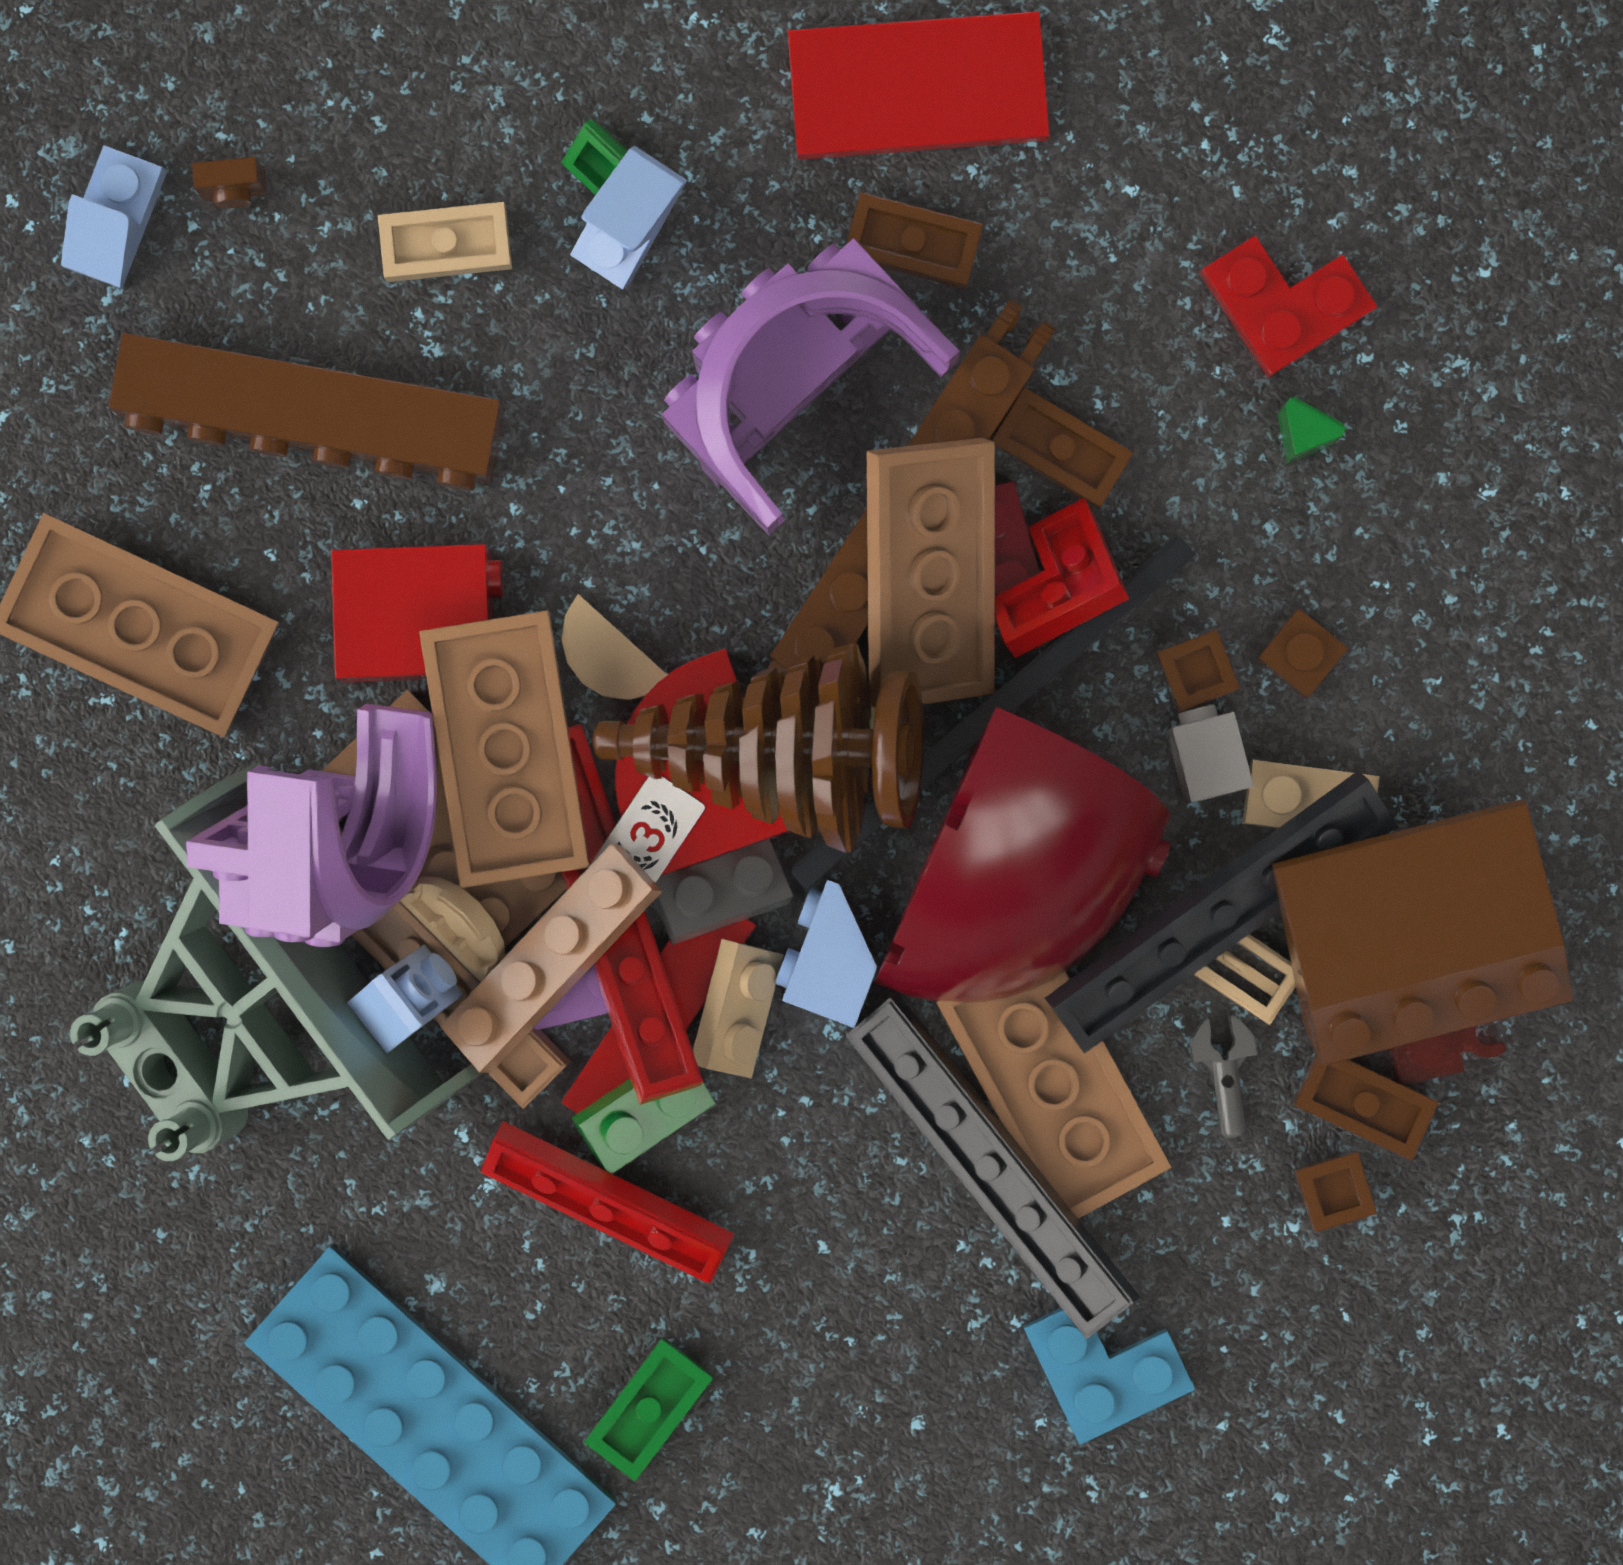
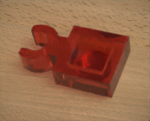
M1478 1026L1393 1047L1390 1048L1397 1082L1401 1085L1464 1072L1460 1053L1469 1052L1475 1056L1491 1058L1502 1054L1506 1050L1505 1045L1501 1042L1488 1045L1481 1044L1476 1037Z

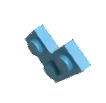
M1062 1308L1023 1325L1079 1445L1195 1390L1166 1329L1108 1356L1097 1332L1086 1339Z

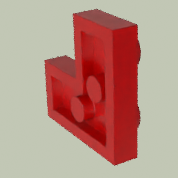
M1256 235L1209 264L1200 272L1201 277L1268 379L1363 319L1377 308L1376 303L1343 254L1290 288Z
M1085 498L1028 527L1045 570L995 596V618L1003 640L1015 658L1130 599L1095 514Z

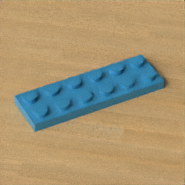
M331 1245L244 1342L249 1349L489 1565H563L618 1501L334 1245Z

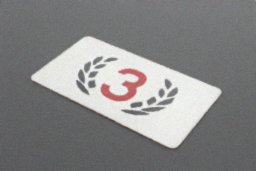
M648 777L592 863L610 844L621 845L656 883L704 811V804L680 788L672 786V783L663 777L662 779Z

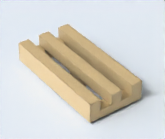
M1249 934L1240 940L1238 944L1284 974L1286 977L1280 986L1228 951L1218 956L1216 960L1270 995L1272 998L1266 1006L1206 966L1196 972L1194 976L1267 1025H1270L1296 987L1292 964Z

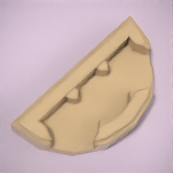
M577 594L565 614L561 640L567 664L583 685L605 698L629 701L645 697L667 674Z
M422 876L416 880L409 892L400 900L480 982L506 956L504 941L494 920L479 901L463 888H460L459 885L441 877Z

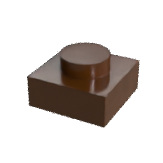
M255 156L192 163L194 189L204 201H213V206L216 208L245 207L251 204V197L267 195L265 169Z
M1298 608L1256 660L1301 697L1307 699L1348 648Z
M1217 630L1155 654L1178 713L1240 689Z
M1351 1151L1293 1169L1312 1231L1319 1232L1377 1214L1357 1151Z

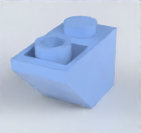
M827 880L823 892L810 888L797 923L809 928L800 952L790 948L787 949L775 983L786 988L782 1001L855 1028L877 966L840 885Z
M424 944L377 976L349 1000L347 1004L387 1054L464 994L456 985V976L451 966L438 954L431 953Z

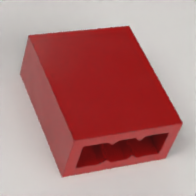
M485 544L331 550L335 678L343 683L427 680L419 631L492 620L493 599L503 598L504 594L502 561L491 560V551Z

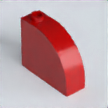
M726 649L692 660L665 676L645 695L636 707L627 725H635L636 717L640 716L639 710L664 704L670 724L673 706L677 705L676 699L694 694H703L704 703H707L708 707L710 695L714 694V688L737 681ZM624 757L622 760L616 761L615 789L621 818L648 779V776L637 772L633 757ZM667 760L665 772L661 771V775L672 783ZM704 781V785L700 784V792L683 790L704 804L705 809L660 877L789 833L790 830L786 829L780 810L779 817L773 824H769L752 818V814L745 808L742 797H739L740 804L733 809L712 803L711 789L706 788V782Z

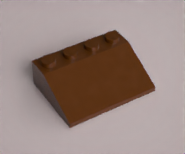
M1524 799L1272 864L1303 1026L1322 1066L1573 1001L1564 942L1530 813Z

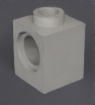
M1214 704L1178 714L1181 725L1172 727L1166 731L1185 805L1254 787L1234 712L1218 716Z

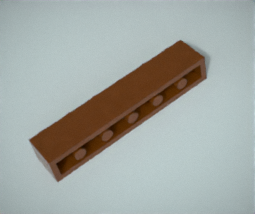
M122 333L108 408L118 416L126 418L125 428L138 432L162 435L164 425L188 429L187 439L204 444L224 446L226 436L251 440L249 450L261 454L287 457L289 447L313 452L312 461L319 464L349 468L351 459L376 463L374 472L381 475L400 479H412L413 470L438 474L437 484L470 491L475 489L476 481L492 484L506 410L501 401L497 399Z

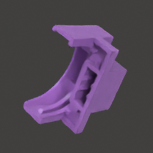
M854 238L841 250L835 243L828 246L810 263L806 269L807 273L798 274L788 263L776 274L770 268L760 273L743 290L741 295L746 299L743 304L729 317L723 312H719L694 336V339L699 343L692 350L699 380L690 374L678 383L664 399L669 406L662 413L664 424L699 460L701 470L718 488L722 485L768 536L784 523L785 519L744 464L890 330L900 335L940 378L958 362L960 351L940 332ZM844 314L841 319L847 326L840 331L826 315ZM730 408L742 420L736 428L729 422Z
M365 704L358 708L355 776L309 769L299 775L271 771V767L260 765L247 772L248 805L186 841L187 867L213 871V877L219 879V924L244 927L245 933L254 937H275L285 942L305 941V943L312 946L331 947L342 944L347 937L357 930L368 928L375 924L391 910L416 882L425 863L432 839L437 803V772L432 712ZM348 814L344 829L340 835L339 822Z

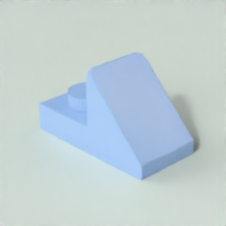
M103 145L84 197L72 194L69 200L61 266L122 289L166 177V170L156 164Z
M634 145L628 150L583 212L582 219L587 224L570 255L623 290L632 282L687 180Z

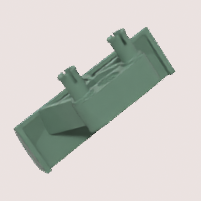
M260 762L246 767L216 783L154 825L191 874L193 880L145 981H137L101 998L95 1005L93 1012L76 1018L70 1029V1038L73 1044L85 1038L89 1041L77 1049L80 1053L87 1056H96L107 1049L153 1111L159 1122L155 1123L150 1129L148 1135L149 1147L152 1150L164 1143L167 1147L155 1156L166 1162L178 1160L187 1152L205 1153L237 1135L246 1125L249 1107L346 1087L350 1088L385 1137L390 1140L437 1109L482 1074L471 1064L443 1083L410 1037L386 1054L347 1004L369 982L341 944L331 947H317L309 945L305 941L285 942L275 937H254L246 934L244 927L229 925L267 977L252 989L206 927L214 907L219 912V879L213 877V871L187 867L186 841L240 810L234 800L247 790V772L258 765L262 766ZM186 967L202 988L178 986ZM276 993H279L334 1068L314 1072L264 1003ZM183 1014L227 1018L219 1062ZM164 1055L173 1060L177 1068V1077L168 1072L164 1063ZM255 1060L271 1081L251 1085Z

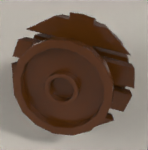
M857 643L833 648L827 656V662L824 663V666L820 657L815 658V655L795 660L789 667V673L785 677L782 669L777 671V667L758 672L751 678V684H748L745 698H742L740 680L714 688V694L710 695L708 707L707 703H704L703 694H694L676 699L677 705L673 706L670 724L664 704L639 710L640 716L636 717L635 725H625L623 721H601L597 724L593 733L594 752L600 759L622 760L624 757H633L637 772L653 779H662L661 771L665 772L668 760L672 786L689 792H700V784L704 785L705 781L706 788L711 789L712 803L733 809L740 804L739 797H742L745 808L752 814V818L769 824H773L779 817L780 810L787 830L806 838H812L819 827L826 845L847 853L846 851L851 852L857 844V835L861 833L865 816L864 793L868 794L869 768H872L875 806L880 820L885 825L894 828H910L915 819L920 798L924 754V717L921 688L917 674L912 671L900 670L888 674L880 687L875 709L873 729H870L872 715L871 705H869V682L866 679V666Z

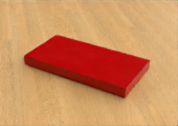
M1039 11L788 30L797 160L1048 141L1049 139Z

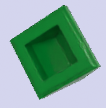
M590 119L583 125L561 164L596 195L628 150L600 123Z
M1295 397L1289 398L1277 415L1287 463L1333 446L1346 430L1345 424Z

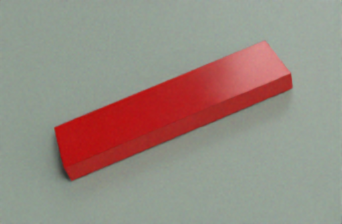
M748 919L674 945L669 940L661 952L660 956L686 1031L706 1002L721 940L745 944L757 926ZM613 1026L561 1101L562 1104L577 1114L630 1079Z
M502 1121L496 1132L480 1171L494 1180L706 1283H711L734 1236V1233L505 1121Z

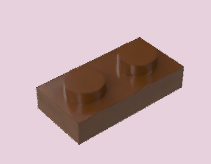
M860 192L847 243L854 238L881 268L966 290L983 224Z
M1025 387L992 440L995 442L996 449L1080 499L1085 498L1088 504L1098 510L1134 453Z
M1315 1054L1292 1105L1412 1161L1439 1102L1350 1060L1322 1066L1317 1054Z

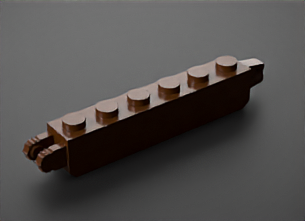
M1011 299L987 335H979L908 446L984 438L991 441L1024 387L1026 388L1031 380L1035 369L1033 365L1057 328L1044 321L1041 326L1036 327L1026 342L1027 347L1019 358L999 346L1006 334L1013 330L1021 317L1020 312L1023 306ZM867 508L770 655L772 662L767 670L777 667V671L782 669L785 677L789 673V667L795 660L815 655V658L820 657L824 666V663L827 662V656L833 648L850 643H857L858 645L867 632Z

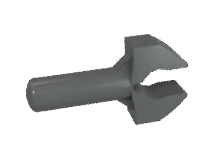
M1229 1015V1027L1233 1040L1232 1045L1226 1051V1058L1223 1060L1220 1052L1212 1047L1210 1042V1020L1204 1018L1195 1029L1189 1041L1191 1062H1203L1213 1071L1221 1135L1225 1138H1237L1246 1132L1238 1069L1247 1056L1257 1055L1255 1036L1243 1022L1235 1016Z

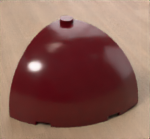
M996 707L972 751L874 983L908 996L926 1000L972 1003L1008 998L1033 990L1054 980L1055 977L1074 967L1092 952L1113 929L1132 900L1144 875L1147 874L1154 878L1158 876L1171 846L1170 842L1161 839L1170 819L1168 809L1148 788L1118 767L1054 732Z

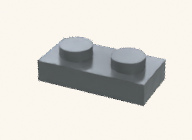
M770 839L659 877L656 884L662 890V893L654 902L671 944L674 945L788 905L793 898V894Z

